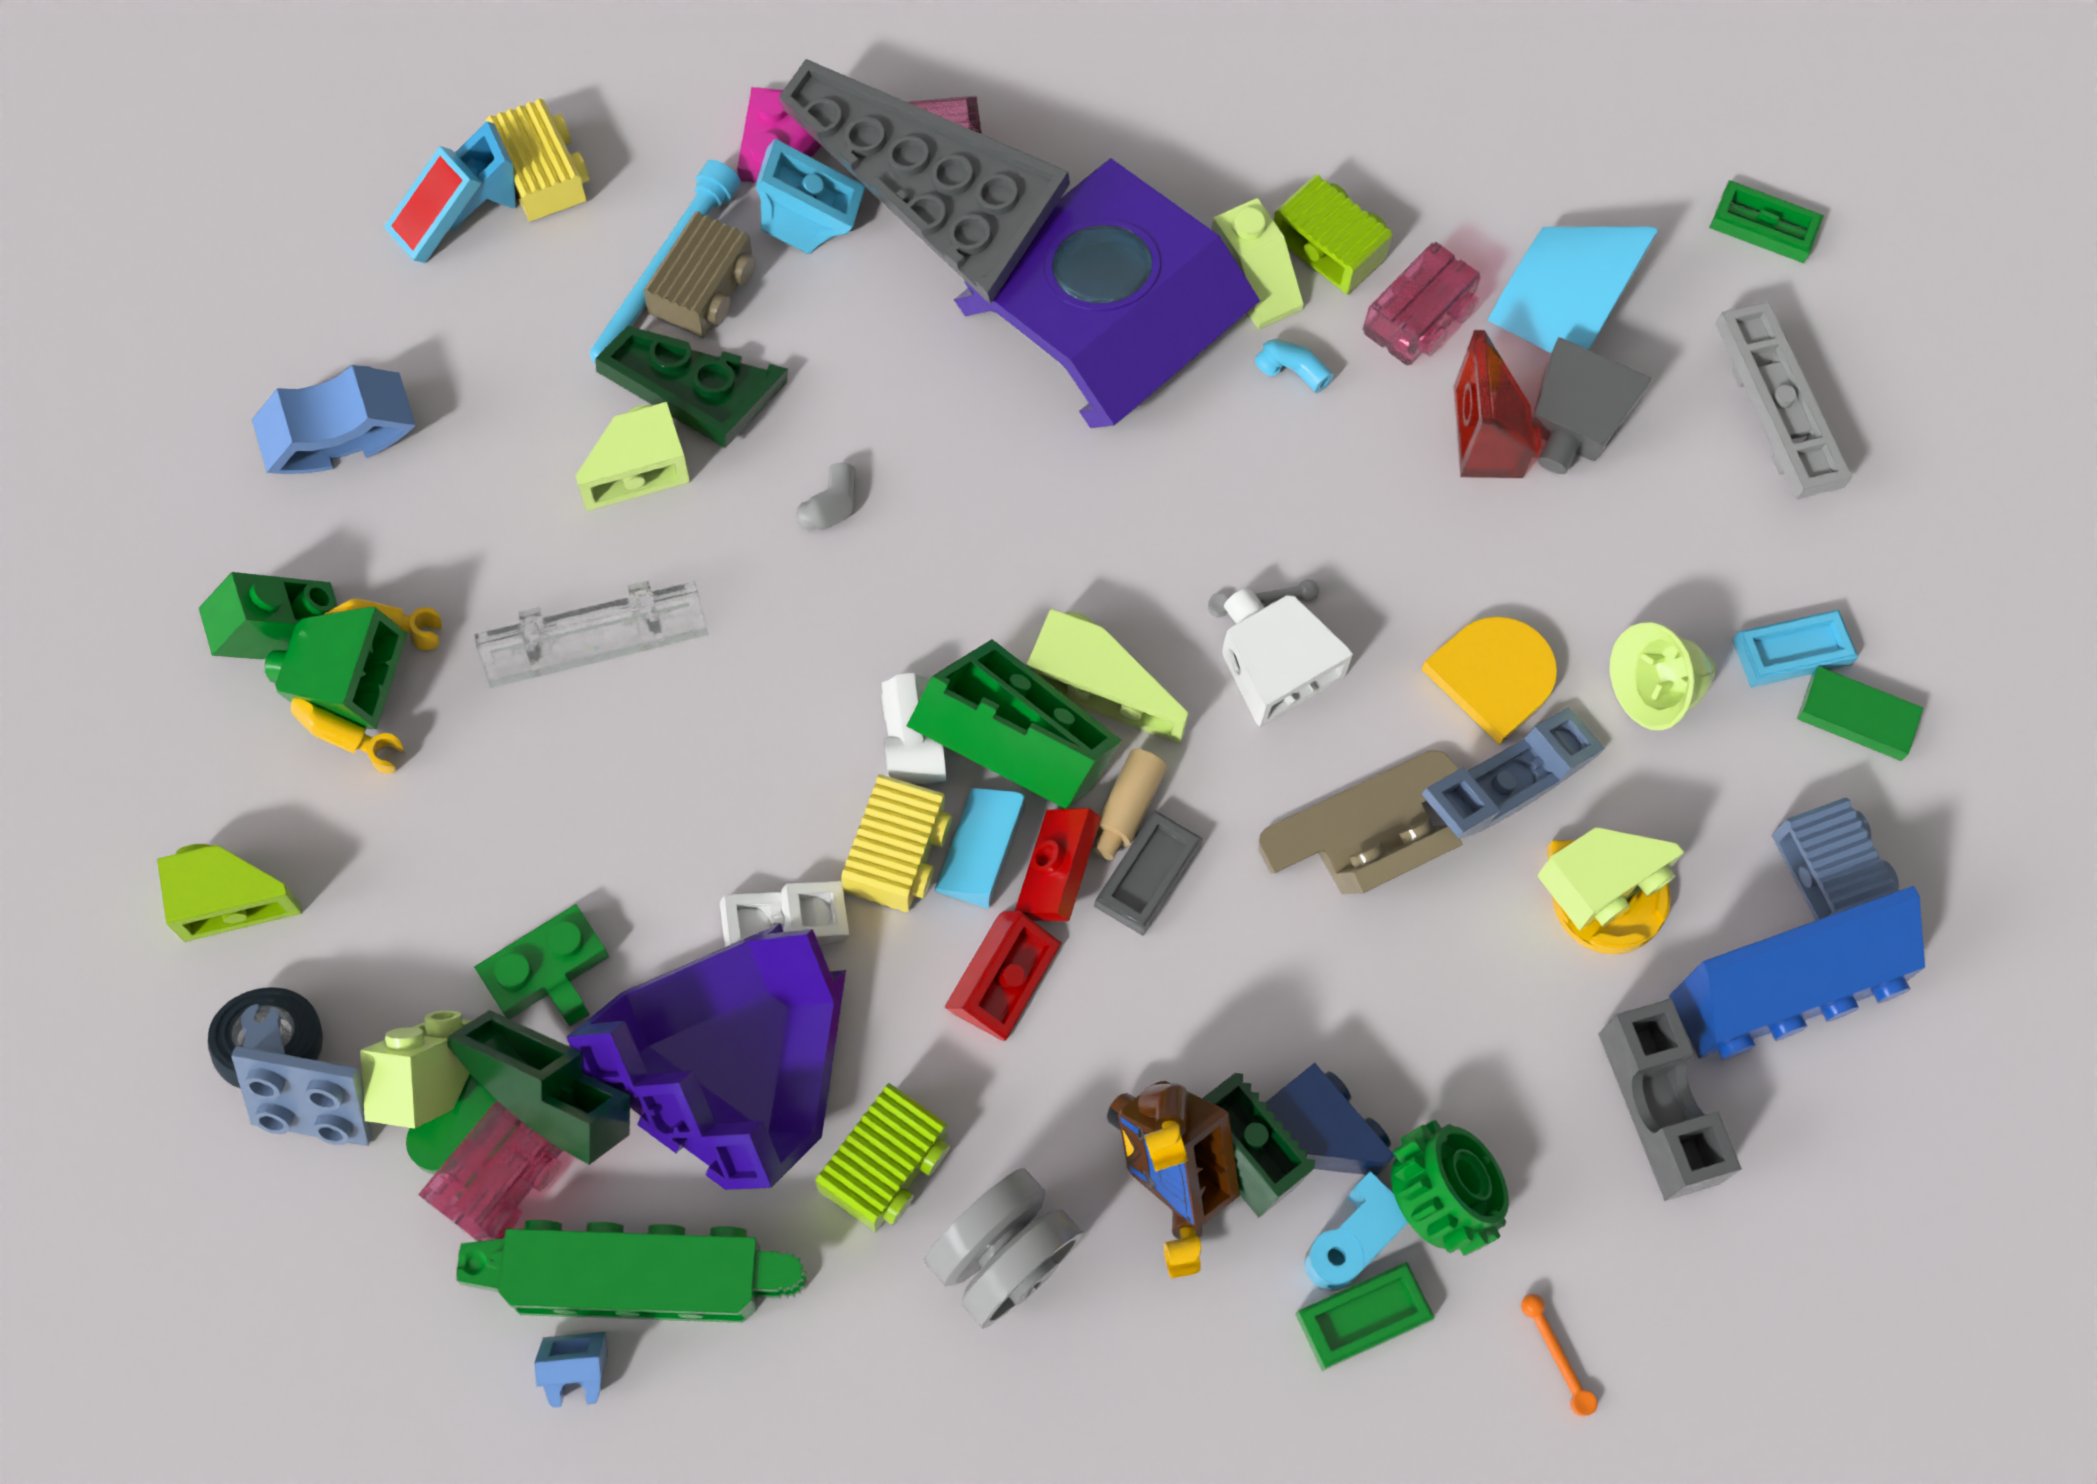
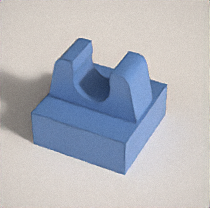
M606 1332L542 1338L534 1362L536 1386L544 1387L550 1406L555 1408L562 1407L565 1397L564 1385L579 1383L584 1387L587 1405L595 1404L598 1401L603 1371L608 1356Z

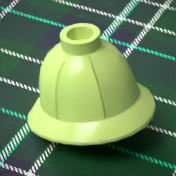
M1654 622L1639 623L1630 626L1615 642L1610 657V676L1616 697L1632 720L1650 730H1664L1675 726L1682 720L1688 710L1696 707L1703 700L1714 679L1715 665L1712 659L1695 642L1679 637L1668 627Z

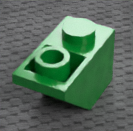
M231 572L198 609L212 656L263 660L266 659L271 651L288 649L295 626L302 618L323 615L337 607L338 604L331 582Z

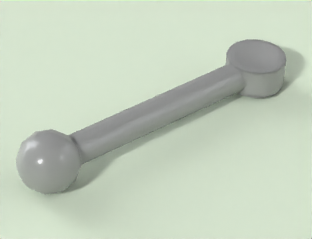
M1307 579L1302 581L1297 587L1256 593L1255 595L1261 603L1274 602L1286 595L1295 596L1296 598L1301 597L1304 600L1311 601L1318 596L1319 586L1315 581ZM1222 593L1212 595L1208 602L1209 613L1215 617L1225 616L1228 612L1224 608V604L1229 598Z

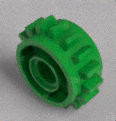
M1433 1120L1426 1125L1422 1124L1400 1138L1402 1145L1395 1148L1393 1152L1396 1159L1391 1169V1184L1397 1204L1415 1232L1428 1243L1438 1248L1446 1249L1449 1253L1460 1249L1463 1256H1467L1499 1239L1501 1236L1498 1229L1506 1225L1504 1218L1509 1208V1195L1503 1173L1487 1147L1469 1131L1451 1124L1441 1128L1437 1120Z

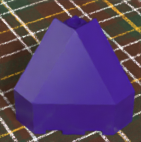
M777 924L621 992L566 1038L570 1047L583 1053L584 1074L629 1094L630 1108L641 1116L637 1125L677 1154L684 1147L709 1166L705 1175L725 1190L772 1188L822 1138L846 970H829L813 929L784 932L781 924Z

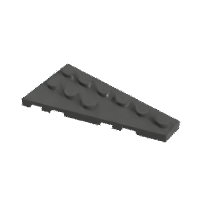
M805 59L779 96L785 112L990 304L1070 185L1069 173L1062 168L808 59Z

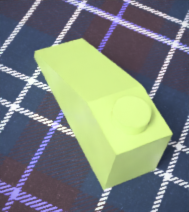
M1050 609L1026 666L1080 708L1180 744L1189 713L1103 627L1095 625L1090 618L1081 613L1073 611L1062 613Z

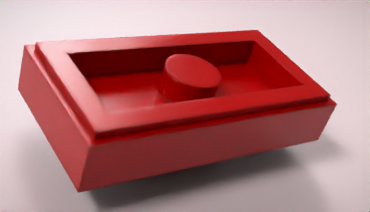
M1090 808L1046 810L1015 911L1020 910L1033 921H1070L1101 819L1098 814Z

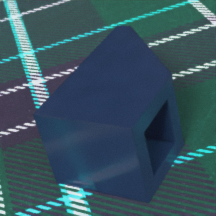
M1313 1063L1266 1101L1267 1111L1275 1112V1120L1283 1121V1130L1291 1131V1139L1299 1140V1149L1307 1150V1159L1315 1160L1314 1169L1367 1175L1371 1171L1377 1176L1395 1156L1388 1148L1391 1146V1141L1383 1128L1370 1117L1364 1120L1349 1103L1351 1095L1345 1084L1330 1071L1324 1074L1316 1063Z

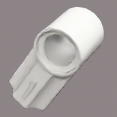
M915 673L897 674L890 680L881 682L884 720L886 721L888 738H884L888 777L914 785L946 782L943 745L906 727L929 682V677H922Z

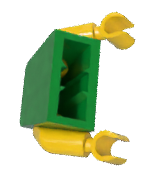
M353 598L323 615L302 618L295 626L288 649L274 650L267 655L264 664L265 674L270 682L275 683L277 693L291 702L292 715L315 737L353 754L356 749L368 754L372 765L377 771L385 774L394 773L396 771L395 766L386 760L377 758V754L385 747H392L399 752L405 753L399 739L389 733H381L374 737L364 733L366 729H377L406 641L407 632L410 633L411 641L415 647L424 651L434 650L439 646L438 635L419 629L423 627L441 629V618L434 609L429 607L419 608L410 616L403 614V608Z

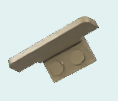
M1438 750L1427 751L1265 828L1259 837V851L1271 874L1277 873L1318 853L1342 894L1365 893L1463 845L1461 839L1457 838L1447 825L1433 826L1426 809L1422 805L1423 802L1427 801L1422 796V792L1427 787L1459 769L1444 752Z

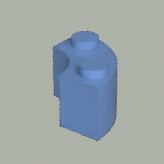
M351 365L339 376L319 385L299 389L277 388L252 418L266 472L274 474H303L334 469L331 460L363 450L365 457L368 458L399 441L416 425L400 373L358 365Z

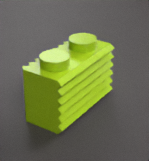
M1314 175L1275 211L1273 220L1284 235L1287 248L1346 295H1349L1353 289H1356L1366 276H1369L1373 270L1377 269L1379 264L1384 262L1393 236L1390 228H1387L1386 223L1378 215L1361 210L1359 204H1353L1343 188L1335 183H1329L1328 180L1323 181L1320 175Z
M888 1083L816 1177L815 1182L818 1191L875 1233L884 1221H887L892 1226L895 1225L914 1198V1195L908 1191L921 1171L931 1176L947 1155L950 1146L944 1140L948 1136V1124Z

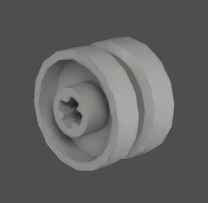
M1025 1168L1014 1171L984 1193L940 1236L924 1258L925 1264L944 1286L962 1283L977 1273L964 1291L962 1306L982 1329L995 1323L1041 1287L1083 1236V1231L1062 1209L1047 1212L1030 1223L1042 1208L1045 1190Z

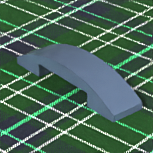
M1568 707L1536 725L1523 740L1467 771L1462 767L1430 785L1422 792V796L1457 838L1468 837L1499 823L1531 804L1591 762L1605 748Z

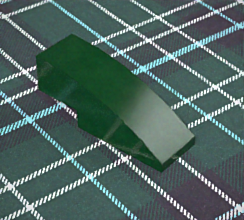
M491 1010L447 1036V1047L468 1072L501 1105L530 1129L579 1160L590 1165L630 1135V1095L584 1074L582 1052Z

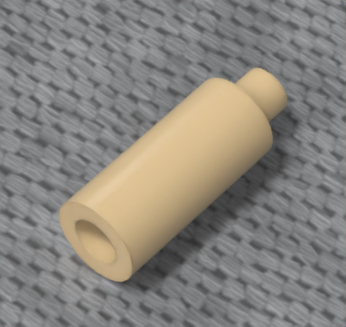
M1142 749L1131 750L1099 814L1101 819L1096 832L1099 837L1093 852L1101 858L1113 860L1119 846L1129 847L1168 768L1167 764L1157 755Z

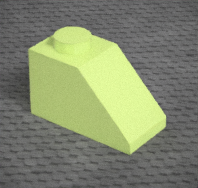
M1258 198L1213 217L1211 230L1221 237L1260 299V302L1247 312L1258 330L1301 311L1304 304L1284 235Z
M667 402L653 406L639 405L627 413L613 417L575 476L586 511L690 482L685 456Z

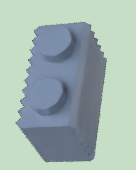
M1846 797L1788 818L1772 834L1816 921L1899 891V881L1895 870L1887 861L1878 857V850L1873 848L1871 829L1867 819L1861 812L1851 807V800Z

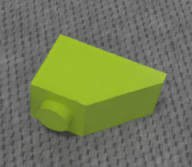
M208 844L186 845L179 848L174 855L157 858L166 924L184 942L302 914L300 902L284 883L217 844L212 846Z

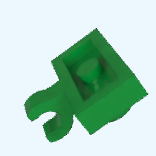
M575 904L475 965L474 968L506 1018L514 1017L549 995L568 1026L571 1027L590 1014L570 981L607 959L609 955L579 907Z

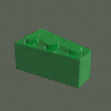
M993 639L934 674L930 678L906 727L1065 809H1068L1094 789L1122 742L1119 737Z

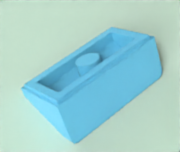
M971 788L935 886V892L983 908H990L1025 809L1026 795L1014 791Z

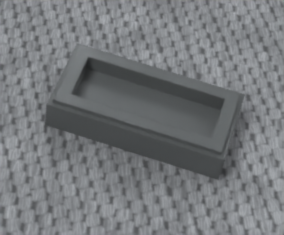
M1154 810L1097 896L1094 907L1143 936L1197 853L1203 838Z

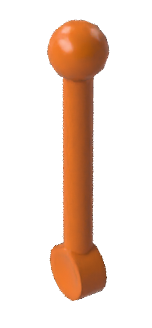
M1527 1294L1521 1301L1522 1312L1526 1316L1533 1318L1572 1393L1570 1399L1572 1411L1581 1417L1592 1415L1597 1409V1399L1590 1391L1583 1390L1544 1315V1300L1537 1294Z

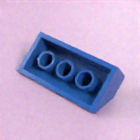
M1911 886L1702 961L1669 995L1698 1058L1701 1059L1719 1052L1722 1059L1727 1060L1753 1049L1756 1046L1753 1041L1755 1038L1771 1033L1775 1041L1782 1040L1806 1029L1808 1026L1805 1020L1823 1014L1826 1022L1834 1021L1858 1010L1860 1007L1857 1001L1874 995L1877 1003H1883L1908 992L1911 988L1907 981L1925 968L1920 896L1915 886Z

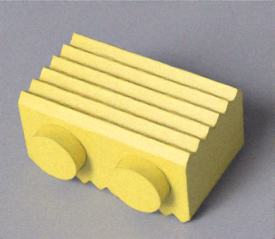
M538 98L534 103L528 101L525 106L518 105L515 110L509 108L506 113L499 112L496 116L489 115L486 121L495 124L512 160L515 193L529 222L586 202L583 183L590 181L589 174L579 151L570 154L566 147L567 144L572 142L565 121L560 113L551 116L545 101Z
M879 774L862 817L861 825L854 838L853 846L850 849L849 857L846 860V865L842 871L843 892L849 896L854 895L859 899L876 902L881 906L899 909L902 912H909L914 896L924 899L934 871L933 865L926 864L932 845L939 847L944 845L952 820V814L944 812L945 794Z

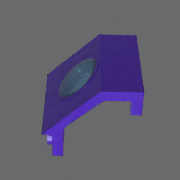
M1112 158L1061 197L991 304L966 281L964 283L967 289L954 299L965 317L988 311L995 312L1056 359L1067 370L1088 401V404L1079 412L1090 428L1115 426L1260 302L1257 294L1217 233Z

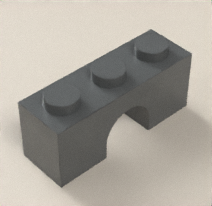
M1672 998L1616 1014L1598 1034L1664 1200H1671L1720 1185L1739 1172L1742 1168L1719 1112L1704 1114L1691 1093L1686 1068L1687 1062L1694 1055V1052Z

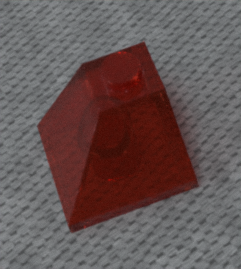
M1474 330L1453 386L1460 477L1523 478L1532 458H1538L1540 454L1541 431L1538 426H1532L1531 405L1485 330Z

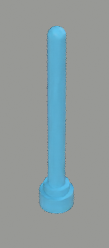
M708 160L695 178L697 184L695 187V198L591 348L590 358L594 363L595 358L627 326L632 327L647 306L643 290L693 214L699 211L703 216H706L713 207H720L722 203H729L741 186V181L730 167L717 160Z

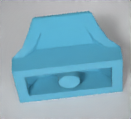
M774 139L767 147L755 186L761 199V230L806 254H810L831 237L847 234L853 228L865 186Z

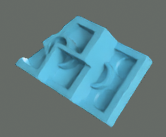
M1652 226L1542 227L1510 278L1487 320L1549 353H1552L1558 337L1590 350L1659 230Z

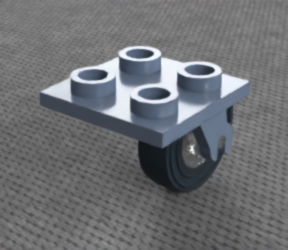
M259 988L236 996L216 1013L208 1031L207 1043L209 1054L219 1075L229 1084L241 1089L251 1125L258 1126L274 1134L293 1132L315 1136L326 1143L343 1145L348 1142L369 1146L372 1132L369 1121H365L363 1091L358 1068L317 1061L323 1043L322 1027L316 1010L306 998L284 988Z

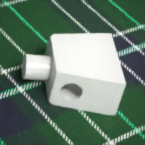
M1246 587L1234 593L1225 602L1224 608L1236 625L1226 632L1222 648L1223 657L1259 728L1345 677L1353 653L1295 596L1286 595L1269 606L1264 607L1252 589Z

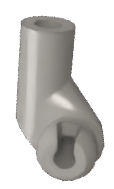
M834 463L830 465L828 489L811 497L809 501L802 502L797 509V520L804 529L809 531L828 529L851 515L854 503V466L848 463Z

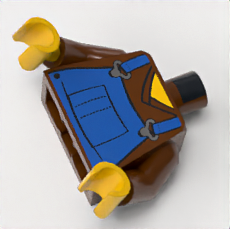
M1160 1081L1147 1087L1136 1098L1129 1093L1119 1095L1110 1105L1107 1119L1111 1125L1121 1131L1127 1168L1131 1175L1172 1210V1234L1178 1240L1164 1242L1163 1247L1169 1277L1177 1278L1199 1273L1201 1270L1199 1257L1201 1254V1242L1199 1237L1202 1235V1225L1237 1199L1240 1193L1228 1112L1188 1092L1181 1084Z

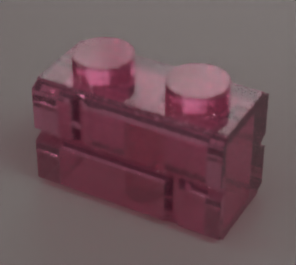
M1438 242L1431 243L1369 306L1362 329L1364 335L1380 347L1388 348V352L1406 366L1412 365L1422 353L1429 357L1432 356L1448 335L1446 328L1454 320L1459 324L1464 323L1478 305L1479 298L1475 296L1481 279L1479 272L1463 260L1457 261L1455 255Z
M496 1100L418 1195L430 1207L475 1242L491 1240L492 1238L503 1239L505 1238V1230L513 1229L519 1221L522 1211L517 1207L532 1188L541 1191L554 1179L562 1164L558 1156L563 1150L530 1129Z

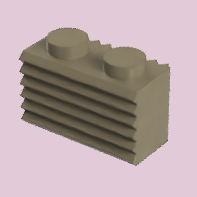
M699 211L695 212L643 290L648 314L702 338L706 337L708 330L712 328L713 324L720 325L724 321L730 308V298L733 291L737 289V285L745 286L753 274L756 260L752 256L750 236L745 231L740 232L736 227L731 228L727 223L722 224L718 219L712 220L708 215L703 216Z

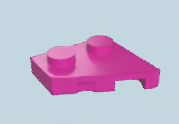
M751 87L737 165L740 181L757 183L767 147L774 139L809 157L814 156L822 146L783 110L779 99L783 90Z

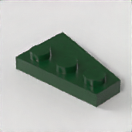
M627 326L595 358L597 373L651 405L667 402L673 418L724 448L735 439L787 383L788 374L787 368L769 364L768 369L765 370L743 364L742 356L723 351L720 357L692 350L687 341Z

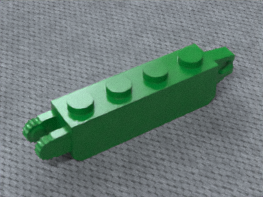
M550 1220L525 1221L524 1229H506L505 1238L461 1243L456 1269V1281L459 1284L499 1292L519 1315L743 1323L756 1312L757 1298H781L782 1296H786L787 1299L789 1296L795 1298L797 1293L801 1294L802 1288H806L804 1283L807 1281V1278L805 1277L806 1271L802 1270L804 1265L800 1264V1258H795L794 1254L788 1255L787 1252L781 1255L780 1252L761 1251L756 1237H747V1230L739 1227L710 1228V1236L685 1235L686 1228L678 1225L654 1224L648 1226V1234L623 1233L624 1226L617 1223L591 1222L587 1223L585 1232L562 1231L561 1223Z

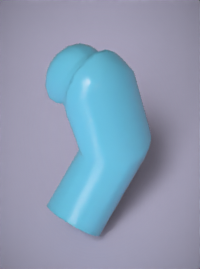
M1272 339L1262 344L1264 349L1255 356V364L1265 374L1276 376L1281 368L1285 366L1292 369L1315 393L1325 389L1334 378V373L1307 347Z

